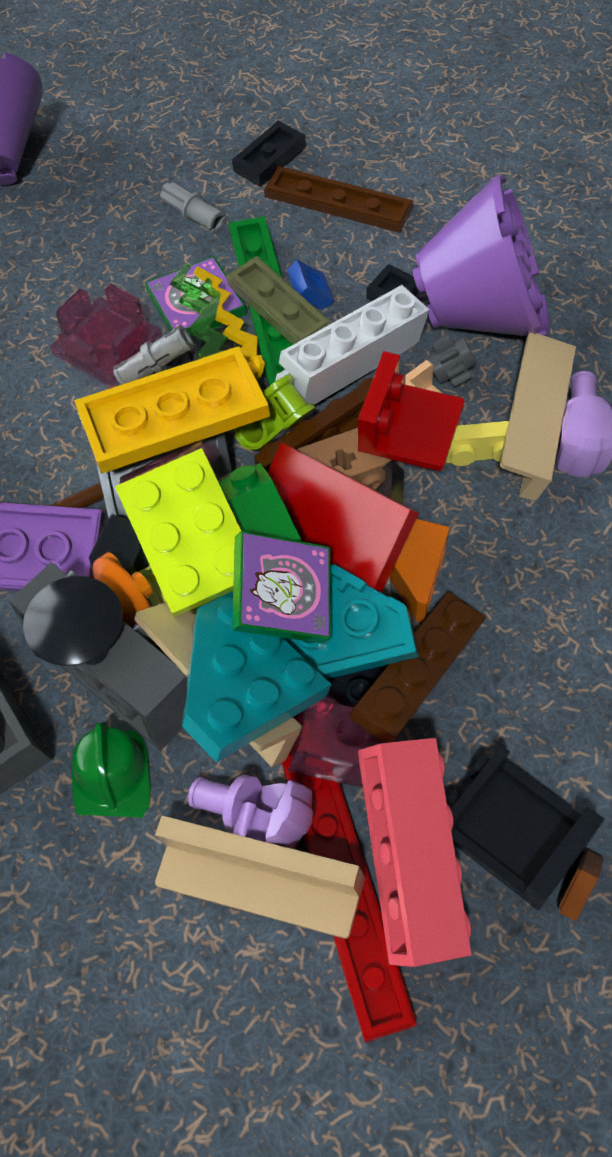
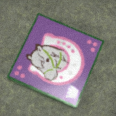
M215 256L145 282L146 291L169 332L178 325H182L192 337L222 325V323L214 320L219 299L209 291L210 285L203 282L194 275L193 272L197 266L222 279L223 281L219 288L231 293L222 306L224 310L238 318L247 315L246 306L239 295L228 286L226 274Z
M245 531L239 532L235 536L232 631L316 643H325L330 640V547Z

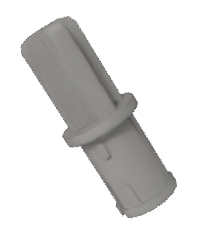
M174 182L170 184L165 183L162 186L161 200L181 212L183 219L186 221L192 219L213 234L225 224V212L205 202L201 194L197 192L190 193Z

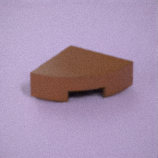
M589 850L583 853L574 871L575 874L559 904V913L575 922L577 921L599 878L604 858Z

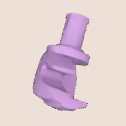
M580 371L570 377L571 399L565 405L562 420V437L556 459L558 470L576 477H589L591 474L602 473L612 460V408L608 401L597 396L596 376L588 371Z
M243 774L237 777L229 786L198 777L192 783L188 794L190 807L223 815L224 827L229 833L295 849L302 836L308 832L312 824V790L293 780H288L287 784L278 783L262 786L257 777Z

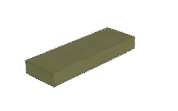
M258 256L226 275L228 286L292 345L332 324L331 321Z

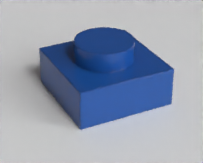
M296 260L287 269L293 285L292 288L311 305L319 309H325L334 302L324 273L299 260Z

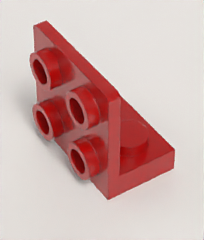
M383 351L358 417V451L442 471L445 467L464 408V399L405 385L406 375L399 373L400 355Z

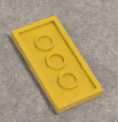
M239 346L74 400L101 474L270 417L269 405Z

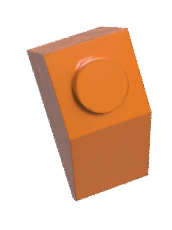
M416 519L390 574V580L415 621L423 623L428 613L446 553L450 527Z

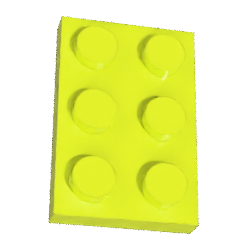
M202 448L115 486L174 618L233 591L235 536L241 532V529Z

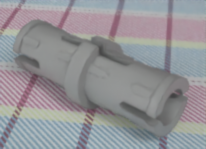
M178 325L155 342L147 341L141 345L139 352L120 364L115 365L113 373L117 381L122 385L146 377L153 372H162L166 369V364L194 348L193 340L187 330L182 325Z

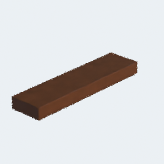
M281 166L277 167L264 189L266 198L401 233L413 209L414 201Z

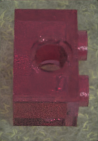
M324 698L299 713L296 718L302 729L291 749L288 771L363 788L358 750L383 742L349 718L354 709L353 707L340 705L338 701L331 698ZM401 733L394 742L401 741ZM338 735L349 738L354 746L344 744L338 738Z

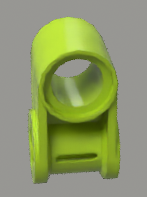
M290 373L275 381L263 392L269 405L270 417L234 429V435L238 443L244 448L257 450L282 437L288 430L303 421L316 409L313 403L307 404L292 384L294 378ZM258 422L261 424L263 431L260 429Z

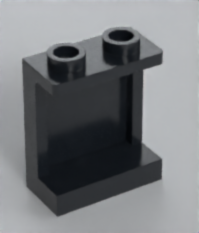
M501 745L492 757L484 753L475 763L468 775L473 781L463 794L454 790L446 799L453 815V828L451 830L453 844L539 911L596 834L605 818L588 806L582 814H579L508 761L510 751Z

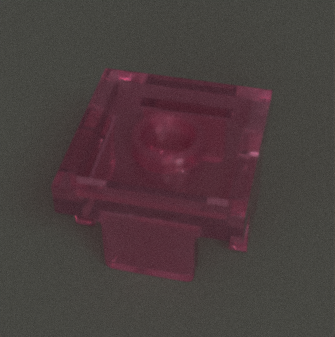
M109 284L104 289L107 300L99 297L91 305L88 292L80 288L56 311L62 332L58 335V339L50 346L52 355L113 388L118 383L113 373V367L139 352L140 346L147 341L153 343L162 337L160 328L148 323L144 319L140 300L132 294L113 284Z

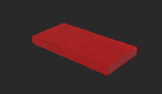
M280 443L268 470V475L273 480L301 541L330 547L331 565H337L366 582L369 587L382 593L419 512L290 445Z

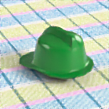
M103 722L96 723V729L90 730L81 737L73 752L71 777L76 814L143 818L149 807L151 795L148 753L144 740L133 729L123 731L116 727H108Z

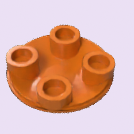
M110 552L105 553L94 561V579L102 581L115 592L121 603L123 621L132 628L137 624L134 620L136 612L151 607L147 599L153 594L149 582L139 572L130 575L122 567L119 560Z

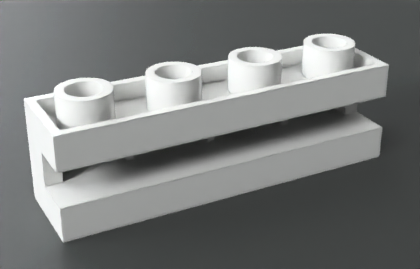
M401 285L282 350L279 364L285 370L276 375V381L290 373L294 378L292 384L307 404L313 403L315 405L376 369L383 351L400 355L419 342L429 309Z

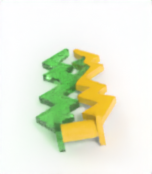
M185 264L171 280L170 285L185 293L180 297L179 303L200 314L188 329L189 333L206 342L198 351L196 357L201 359L222 352L223 350H220V348L228 338L242 345L240 349L257 381L262 377L265 366L262 356L257 355L258 336L240 330L244 321L223 309L222 306L231 293L219 288L223 281L222 279L197 266L193 273L205 282L198 287L185 280L191 268L189 264ZM202 292L213 298L211 302L200 297ZM214 320L228 326L223 334L209 327Z

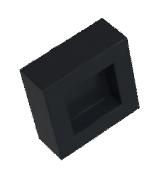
M388 264L367 287L366 299L373 301L401 285L414 296L419 293L414 276Z

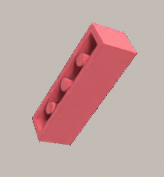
M436 738L381 743L358 750L389 965L417 967L472 956L469 942L471 924L464 911L460 887L462 869L458 859L455 857L451 832L453 828V815L446 802L443 783L445 766L443 758L438 752Z

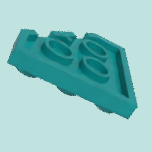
M330 564L331 639L325 643H316L283 638L325 679L419 657L407 606L369 587L366 582L335 564Z
M233 591L197 608L193 621V642L186 685L188 688L182 727L216 763L326 698L332 685L283 638L232 631Z

